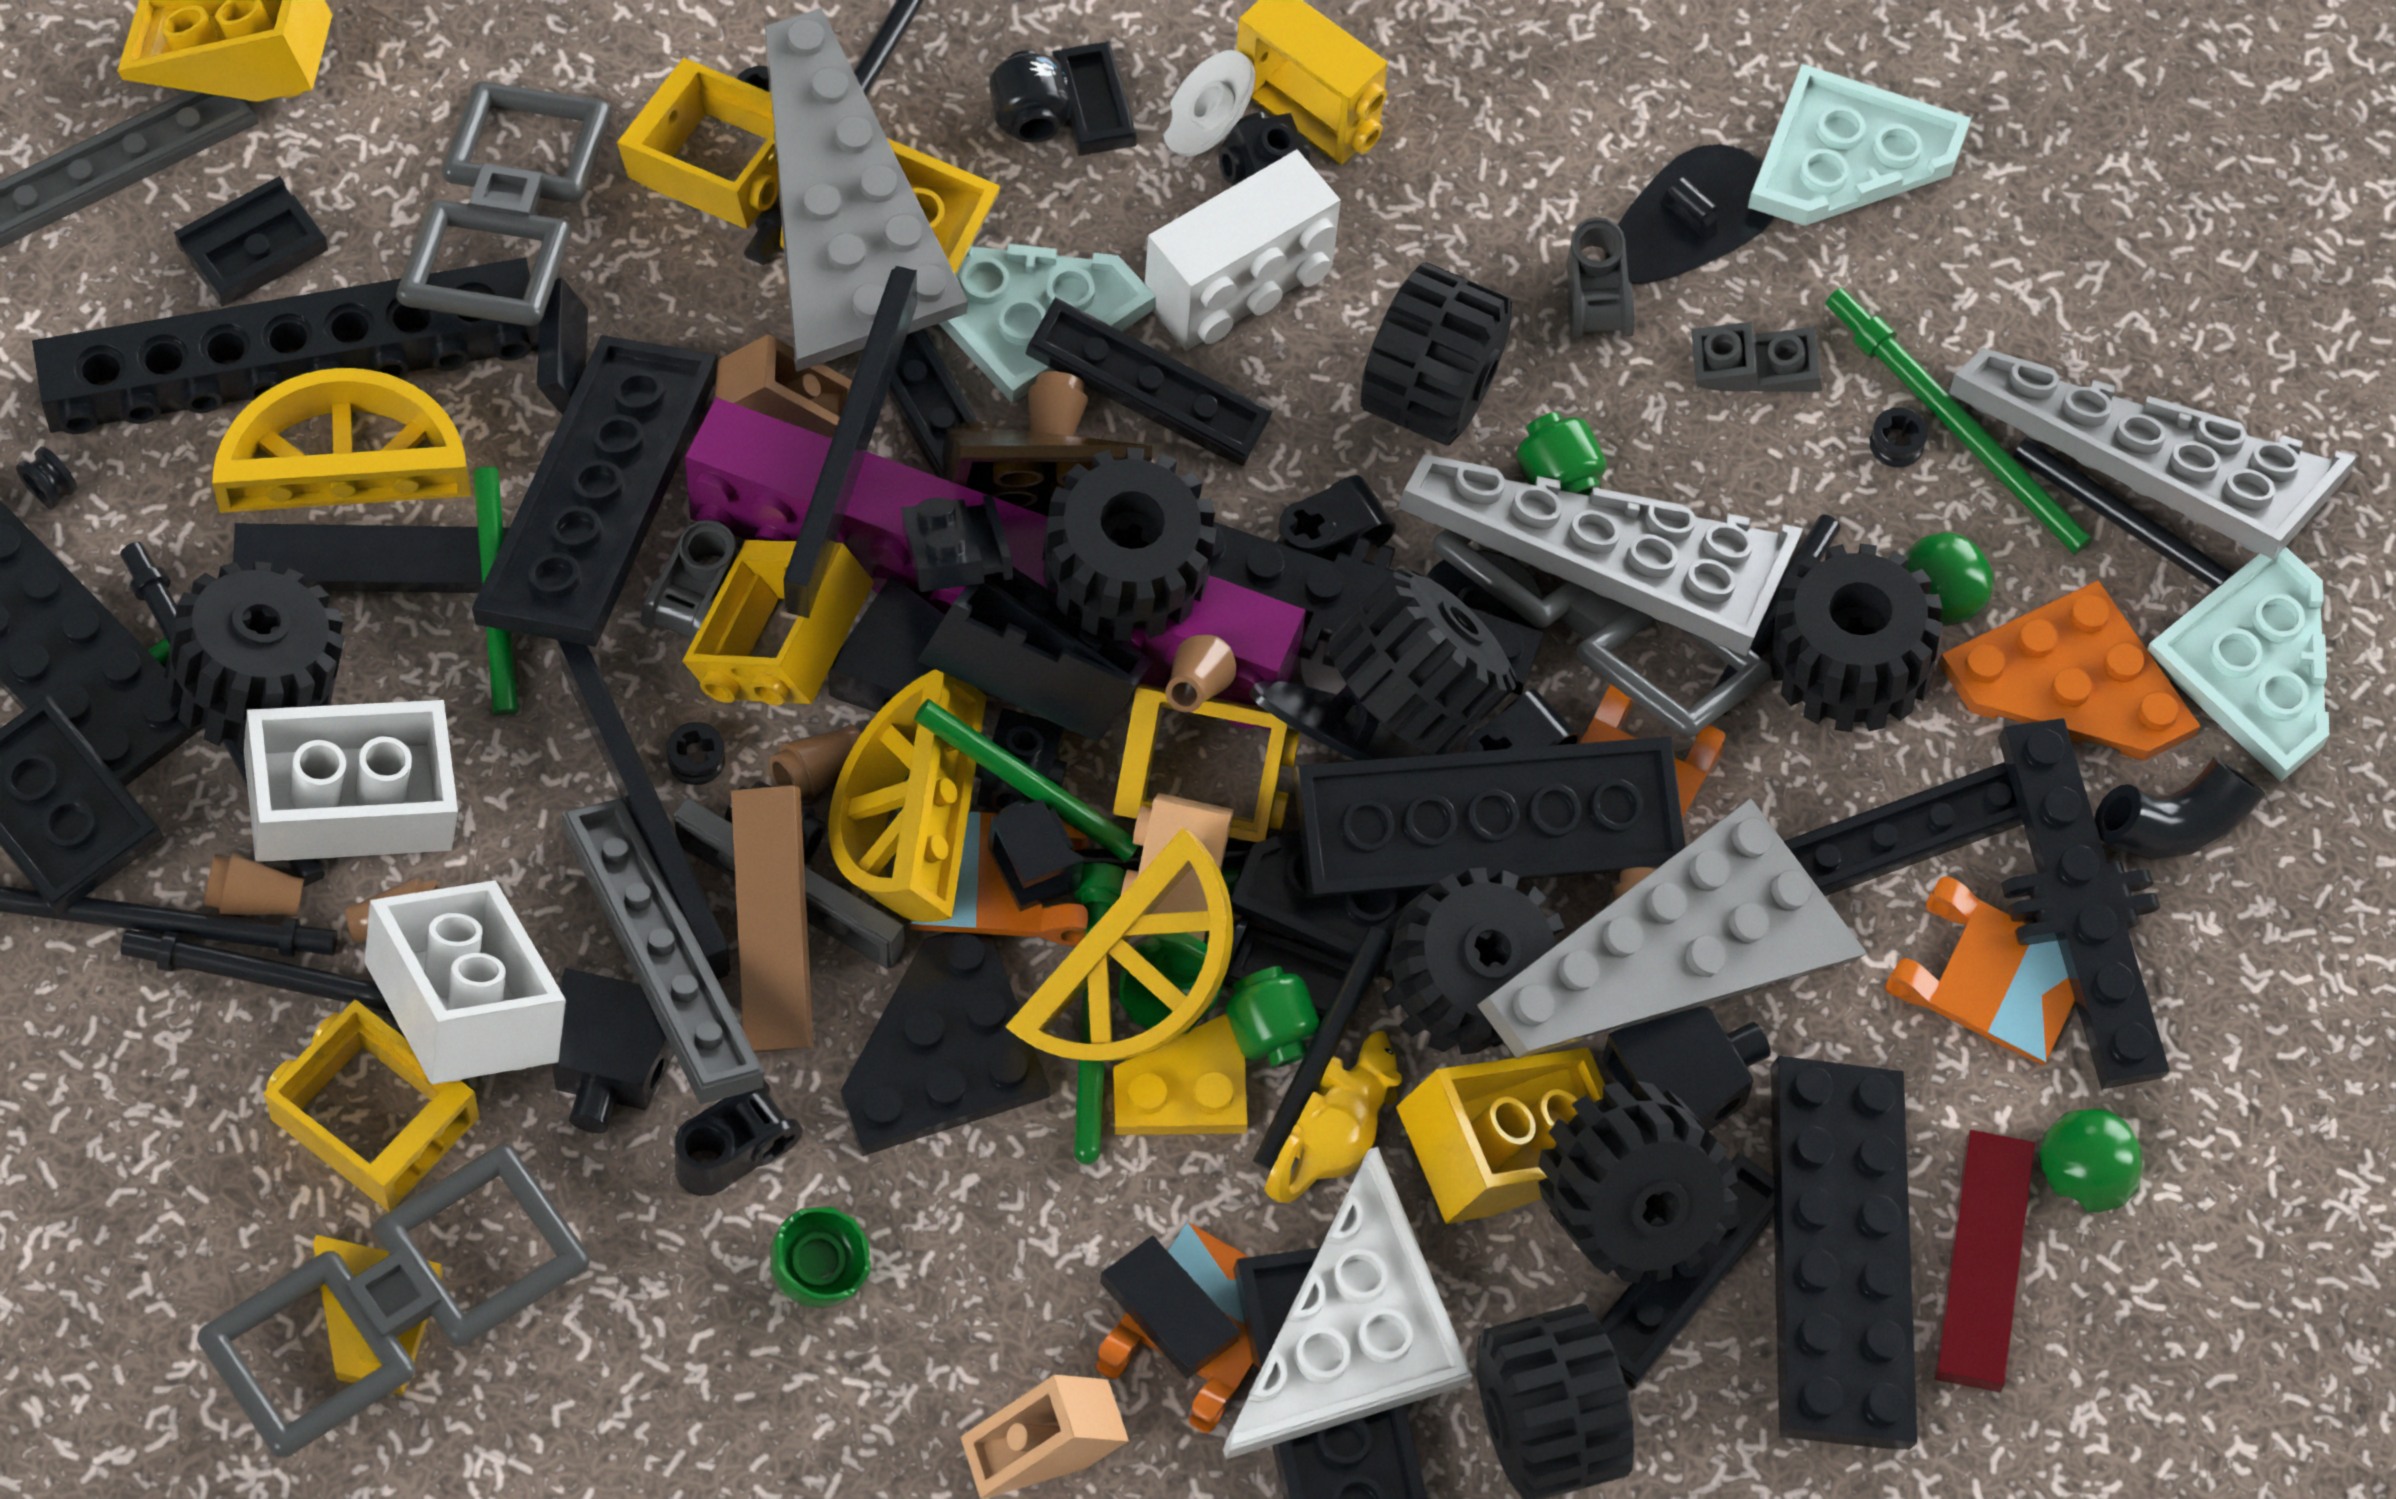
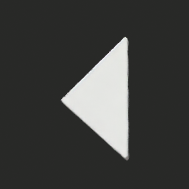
M1378 1147L1368 1150L1287 1315L1283 1327L1248 1395L1242 1411L1223 1448L1226 1459L1467 1386L1473 1377Z

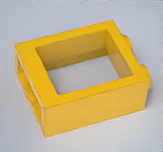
M1258 0L1239 18L1236 51L1247 56L1254 65L1255 85L1251 96L1254 102L1273 116L1291 113L1298 133L1303 134L1307 141L1340 165L1344 164L1356 151L1363 155L1376 144L1383 131V126L1380 122L1382 106L1387 98L1385 83L1388 62L1303 0Z
M684 57L617 141L627 176L630 179L651 190L748 230L759 214L769 209L777 197L779 175L777 156L775 155L774 121L770 92ZM706 114L767 139L735 182L673 157Z
M745 540L682 660L700 681V688L705 694L723 703L741 700L759 701L773 706H780L783 703L813 704L874 583L843 543H835L810 617L797 616L777 657L769 658L749 656L779 599H785L784 576L797 541Z
M1140 684L1136 687L1112 813L1114 815L1137 819L1140 806L1152 808L1154 800L1146 798L1162 711L1163 707L1175 709L1166 698V688L1147 684ZM1214 697L1208 699L1197 710L1190 713L1271 728L1254 819L1233 815L1229 837L1252 842L1268 839L1270 829L1282 831L1289 793L1278 791L1282 766L1294 768L1301 732L1290 728V725L1260 706Z
M356 999L341 1014L335 1012L323 1020L313 1035L311 1045L295 1061L289 1059L283 1062L269 1078L266 1091L263 1093L272 1121L388 1212L393 1210L480 1118L474 1090L461 1080L431 1085L407 1039ZM362 1047L431 1100L371 1164L302 1111L311 1099Z

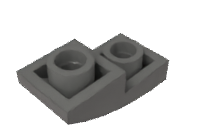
M1751 321L1691 329L1697 387L1716 391H1822L1815 327L1754 334Z

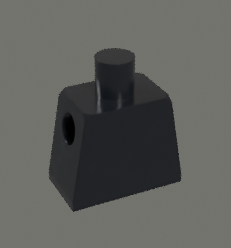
M890 576L839 650L828 672L829 696L878 713L906 686L919 677L935 670L917 660L939 627L945 614L899 580ZM978 689V690H980L982 693H984V694L987 696V694H988L987 692H985V691H983V690H981V689Z
M565 968L562 976L561 992L566 1001L559 1060L552 1065L555 1087L557 1091L576 1095L569 1121L573 1126L590 1133H605L608 1130L615 1104L642 1110L647 1109L674 1056V1052L640 984Z
M1700 1006L1609 1033L1602 1060L1616 1083L1620 1082L1629 1094H1631L1636 1081L1652 1083L1661 1094L1669 1090L1679 1097L1710 1131L1747 1104L1754 1083L1748 1067L1769 1058L1771 1050L1766 1035L1757 1023L1750 1022L1726 1034L1712 1010Z

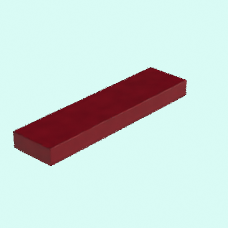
M1970 1130L1966 1138L1934 1380L2000 1393L2005 1385L2035 1142L1976 1130Z

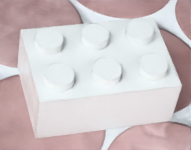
M1295 150L1149 234L1145 284L1156 296L1155 310L1153 312L1185 351L1203 341L1206 344H1213L1221 340L1232 329L1235 322L1252 312L1255 315H1263L1269 312L1279 303L1284 293L1301 283L1305 287L1315 285L1328 274L1333 265L1340 198L1298 150Z
M444 700L247 710L244 759L255 862L452 851L458 807Z
M496 880L370 900L364 963L431 1085L512 1070H523L529 1067L558 1062L566 999Z

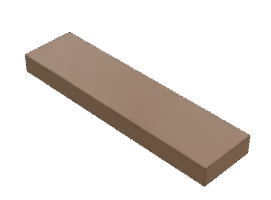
M788 785L731 790L743 1032L754 1053L814 1048L800 787Z

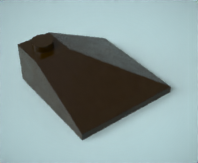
M971 421L958 425L957 429H947L942 450L943 479L986 495H993L997 499L1048 517L1050 500L1056 487L1064 489L1066 473L1079 463L1085 469L1091 471L1093 455L1106 450H1110L1114 460H1123L1126 457L1127 447L1143 448V460L1151 462L1152 445L1017 429H994V425L991 423Z

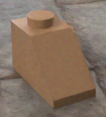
M767 334L717 360L715 398L718 397L826 437H833L852 380L822 363L796 372L794 348Z

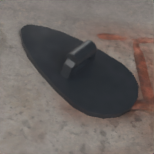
M1723 144L1697 146L1678 155L1660 171L1631 204L1617 224L1623 231L1625 238L1628 278L1631 284H1646L1681 275L1735 251L1760 235L1775 217L1748 208L1751 192L1763 162L1743 149ZM1607 252L1605 260H1607L1610 257V255Z
M1265 680L1255 683L1249 692L1250 697L1259 706L1281 721L1356 761L1431 755L1401 739L1384 726L1358 700L1347 684L1338 694L1303 685Z

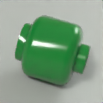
M1551 412L1533 420L1526 426L1528 436L1518 445L1516 459L1528 484L1534 485L1537 476L1559 480L1561 491L1590 496L1593 487L1601 488L1599 479L1605 474L1607 462L1589 424L1585 420L1578 417L1562 419L1559 412Z
M1274 966L1250 974L1234 983L1233 989L1235 994L1227 1001L1225 1013L1243 1056L1253 1061L1269 1059L1272 1069L1281 1068L1303 1059L1307 1052L1305 1044L1313 1040L1321 1024L1305 981L1296 974H1284L1282 967Z

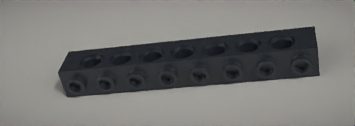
M527 257L430 273L426 284L522 300L530 279ZM400 278L32 340L41 403L50 433L63 431L68 434L78 435L88 433L101 424L124 420L133 424H144L155 420L160 414L189 410L194 413H208L218 409L224 403L248 399L253 401L270 388L288 379L318 370L357 368L373 370L402 378L407 372L436 368L441 371H454L466 366L470 361L494 357L505 361L517 360L525 357L530 351L538 350L539 324L526 326L488 319L467 322V320L475 317L407 307L402 305L396 296ZM412 328H421V329H422V330L417 331V332H405V331H407V330H409V329H412ZM353 338L361 339V340H359V341H357V342H353V343H345V342H344V341H346V340L353 339ZM289 349H300L293 353H282ZM237 359V361L233 363L220 364L225 360ZM165 370H175L174 372L169 374H159L160 372ZM105 380H113L105 385H96Z

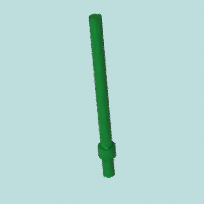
M1843 287L1838 288L1828 297L1825 303L1826 306L1855 334L1853 341L1871 359L1877 356L2074 555L2091 543L2093 538L1895 340L1897 333L1880 316L1872 317Z

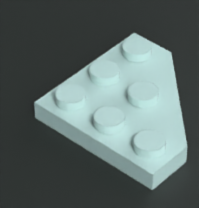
M1801 64L1751 192L1748 208L1806 226L1952 175L1971 118Z
M1008 244L1007 250L971 246L956 274V278L968 300L967 313L938 324L1013 404L1028 394V388L1035 384L1039 373L1056 371L1025 354L1030 340L1055 297L1123 331L1155 310L1156 296L1118 255L1093 253V259L1057 256V249Z
M2287 547L2274 560L2261 553L2258 554L2150 642L2147 648L2162 672L2280 782L2324 747L2330 735L2329 712H2325L2324 684L2327 680L2325 635L2322 634L2321 606L2324 602L2323 580Z

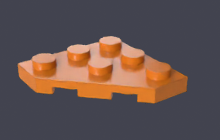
M2098 580L1942 653L1938 661V665L1971 713L1992 719L2000 716L2025 724L2064 718L2071 741L2083 743L2085 740L2120 750L2119 754L2142 761L2197 736L2201 727Z

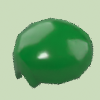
M1944 531L1920 538L1903 554V556L1909 558L1907 571L1910 574L1922 569L1932 580L1929 594H1939L1943 608L1940 620L1943 623L1942 626L1968 622L1988 603L1993 591L1994 577L1992 569L1982 550L1963 535Z
M1188 933L1155 934L1145 938L1135 950L1187 996L1200 974L1208 945ZM1122 968L1119 976V1002L1134 1023L1149 1030L1167 1018L1173 1011L1127 969ZM1222 984L1205 1012L1182 1034L1190 1032L1207 1013L1214 1009L1223 991Z
M2097 1108L2069 1111L2064 1113L2043 1133L2039 1163L2043 1173L2046 1175L2048 1184L2058 1197L2066 1196L2078 1201L2087 1212H2103L2123 1207L2139 1190L2143 1168L2142 1150L2130 1126L2117 1115Z
M833 1207L801 1208L779 1226L770 1245V1273L782 1294L803 1307L824 1309L840 1305L859 1290L870 1273L871 1262L869 1260L868 1240L854 1218ZM834 1271L830 1276L826 1278H821L822 1276Z

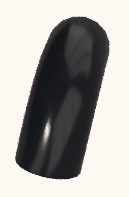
M2213 757L2205 769L2187 787L2171 795L2154 796L2130 784L2120 785L2112 789L2102 799L2096 810L2094 820L2101 841L2117 850L2150 860L2191 855L2227 837L2257 807L2265 796V792L2225 761Z

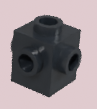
M1265 112L1252 113L1244 116L1237 122L1234 129L1218 149L1220 171L1225 181L1234 186L1295 150H1298L1310 164L1309 145L1304 135L1298 133L1291 113L1268 117Z
M1002 708L992 741L1062 788L1068 762L1058 760L1057 758L1064 727L1047 719ZM976 762L974 777L982 779L977 805L1000 812L1003 808L1016 801L1029 800L1031 803L1035 802Z

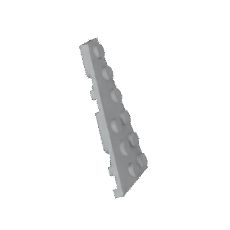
M822 8L767 25L765 29V48L770 101H772L774 144L778 164V186L785 263L788 271L791 323L793 325L796 372L864 349L891 270L895 269V266L917 270V307L907 334L966 314L968 300Z
M1986 348L1978 351L1955 373L1949 394L1967 402L1975 410L2002 420L2023 431L2029 438L2044 442L2076 458L2080 464L2088 468L2097 469L2130 486L2136 493L2151 497L2183 513L2189 520L2197 524L2206 525L2239 542L2245 549L2261 553L2272 560L2277 557L2350 476L2357 458L2356 456L2335 451L2332 460L2300 451L2303 441L2281 434L2278 442L2265 441L2248 436L2240 422L2148 396L2145 405L2114 397L2115 386L2093 380L2091 388L2059 381V376L2054 368Z
M1423 454L1408 481L1398 506L1399 509L1418 516L1426 522L1437 524L1477 541L1485 547L1498 550L1531 564L1541 571L1552 573L1592 590L1600 596L1613 599L1646 613L1661 622L1674 625L1707 639L1717 646L1728 648L1744 656H1747L1804 529L1782 524L1779 533L1750 528V518L1728 513L1724 522L1694 516V513L1687 505L1593 487L1590 496L1561 491L1559 480L1537 476L1535 484L1530 485L1505 480L1497 468Z
M1750 798L1477 1006L1518 1059L1581 1041L1590 1035L1618 1027L1622 1029L1640 1024L1649 1018L1667 1013L1671 1015L1751 992L1758 987L1785 979L1789 981L1803 977L1813 971L1833 965H1836V967L1856 961L1868 953Z

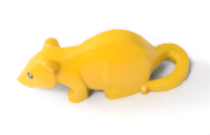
M1385 1031L1373 1032L1364 1040L1357 1064L1352 1069L1344 1070L1342 1059L1333 1056L1322 1077L1318 1093L1313 1091L1266 1182L1264 1190L1274 1202L1290 1203L1296 1200L1317 1179L1338 1178L1354 1173L1361 1167L1368 1150L1374 1147L1378 1114L1384 1104L1391 1105L1397 1100L1398 1094L1395 1086L1402 1083V1075L1397 1072L1396 1056ZM1296 1157L1299 1159V1162L1290 1176L1291 1168Z

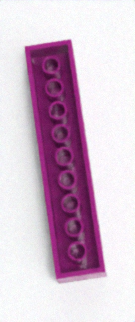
M716 397L685 456L690 519L696 522L704 520L720 522L728 527L733 535L746 540L797 541L832 439ZM866 452L835 543H843L874 581L871 589L878 594L891 576L946 615L954 601L967 586L920 592L903 532L901 507L915 506L930 498L964 499L966 507L983 505V496L987 495ZM993 497L1012 556V566L1047 589L1043 577L1045 561L1042 560L1047 516ZM1208 575L1207 586L1201 601H1193L1191 615L1185 621L1178 625L1167 617L1165 633L1163 635L1148 639L1144 628L1133 629L1131 641L1125 642L1154 660L1140 683L1166 688L1171 678L1174 656L1178 646L1187 638L1195 635L1217 636L1224 640L1233 652L1236 662V675L1231 685L1215 695L1214 698L1259 706L1249 694L1255 683L1265 680L1293 683L1299 667L1300 657L1298 654L1302 643L1306 610ZM1053 590L1051 592L1057 595L1058 590ZM1103 626L1114 634L1115 628ZM1225 719L1232 725L1244 729H1251L1257 726ZM1259 726L1261 728L1271 731V728Z

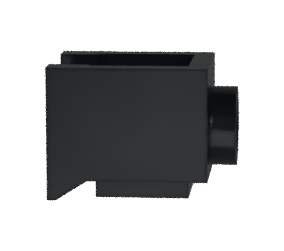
M1043 799L1032 803L1029 800H1020L1006 806L997 816L992 817L988 850L1020 912L1079 889L1084 859L1073 851L1074 845L1055 808L1048 810Z

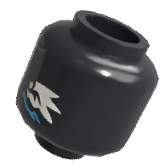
M1031 50L1015 52L999 64L990 76L989 90L995 121L1003 132L1022 142L1037 143L1052 138L1071 115V100L1065 71L1058 60L1048 55L1039 54Z

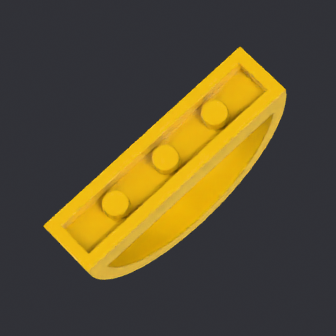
M334 368L318 370L296 376L270 388L247 405L230 425L220 443L213 467L212 484L219 513L471 497L465 451L458 431L448 414L435 400L416 386L395 376L367 369ZM352 412L373 413L406 424L380 451L353 452ZM332 413L333 454L304 455L278 435L301 421ZM425 438L434 446L416 448ZM261 449L272 457L253 459Z
M935 669L919 677L896 694L876 714L861 733L839 774L832 796L828 820L830 849L833 859L842 874L858 888L896 914L918 922H937L952 919L976 762L914 721V717L923 702L930 699L981 733L987 696L976 687ZM909 773L908 781L903 782ZM904 806L885 830L890 811ZM896 853L892 878H888L885 865Z
M1181 828L1010 1020L1005 1026L1007 1029L1030 1045L1050 1054L1084 1061H1115L1137 1057L1159 1049L1188 1030L1201 1017L1217 994L1227 972L1233 944V914L1228 889L1221 871L1211 854L1191 831L1185 828ZM1194 868L1205 893L1208 911L1152 914L1185 875ZM1209 931L1207 953L1202 969L1187 996L1127 942L1131 936ZM1112 958L1117 960L1173 1011L1167 1018L1149 1030L1117 1042H1112L1108 965ZM1088 986L1091 1044L1072 1041L1049 1032V1028Z

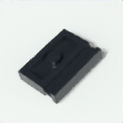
M281 176L174 232L178 248L181 252H185L190 259L191 266L222 307L328 251L326 236L296 196L291 195Z
M993 495L983 496L984 504L966 507L964 499L930 498L915 506L901 507L903 532L920 592L985 583L984 575L1002 572L1004 580L1014 579L1012 556Z

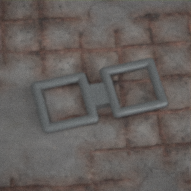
M485 81L475 83L470 90L441 170L442 177L446 182L474 187L468 204L434 200L428 205L396 292L398 301L404 306L526 326L539 324L544 316L571 236V227L563 219L535 215L540 198L575 203L584 197L612 114L610 105L604 100ZM490 107L584 121L565 177L543 174V172L470 162ZM453 226L541 240L542 244L523 299L427 285L426 283L446 227Z
M1445 529L1437 534L1433 540V549L1439 556L1534 627L1545 628L1559 619L1582 636L1585 640L1577 647L1578 659L1683 738H1691L1771 678V665L1751 649H1749L1747 656H1744L1683 630L1738 671L1697 703L1686 709L1611 653L1655 621V618L1613 599L1600 596L1594 591L1570 581L1540 600L1469 547L1467 544L1472 542V539Z
M499 1144L380 1217L375 1223L374 1232L389 1256L356 1277L338 1253L333 1251L323 1252L199 1330L197 1335L198 1344L272 1454L279 1458L291 1456L410 1381L415 1375L416 1367L397 1337L431 1316L434 1318L453 1345L465 1346L587 1269L590 1263L588 1252L513 1147L507 1144ZM500 1176L556 1254V1257L464 1314L407 1232ZM326 1283L382 1366L287 1425L231 1341Z

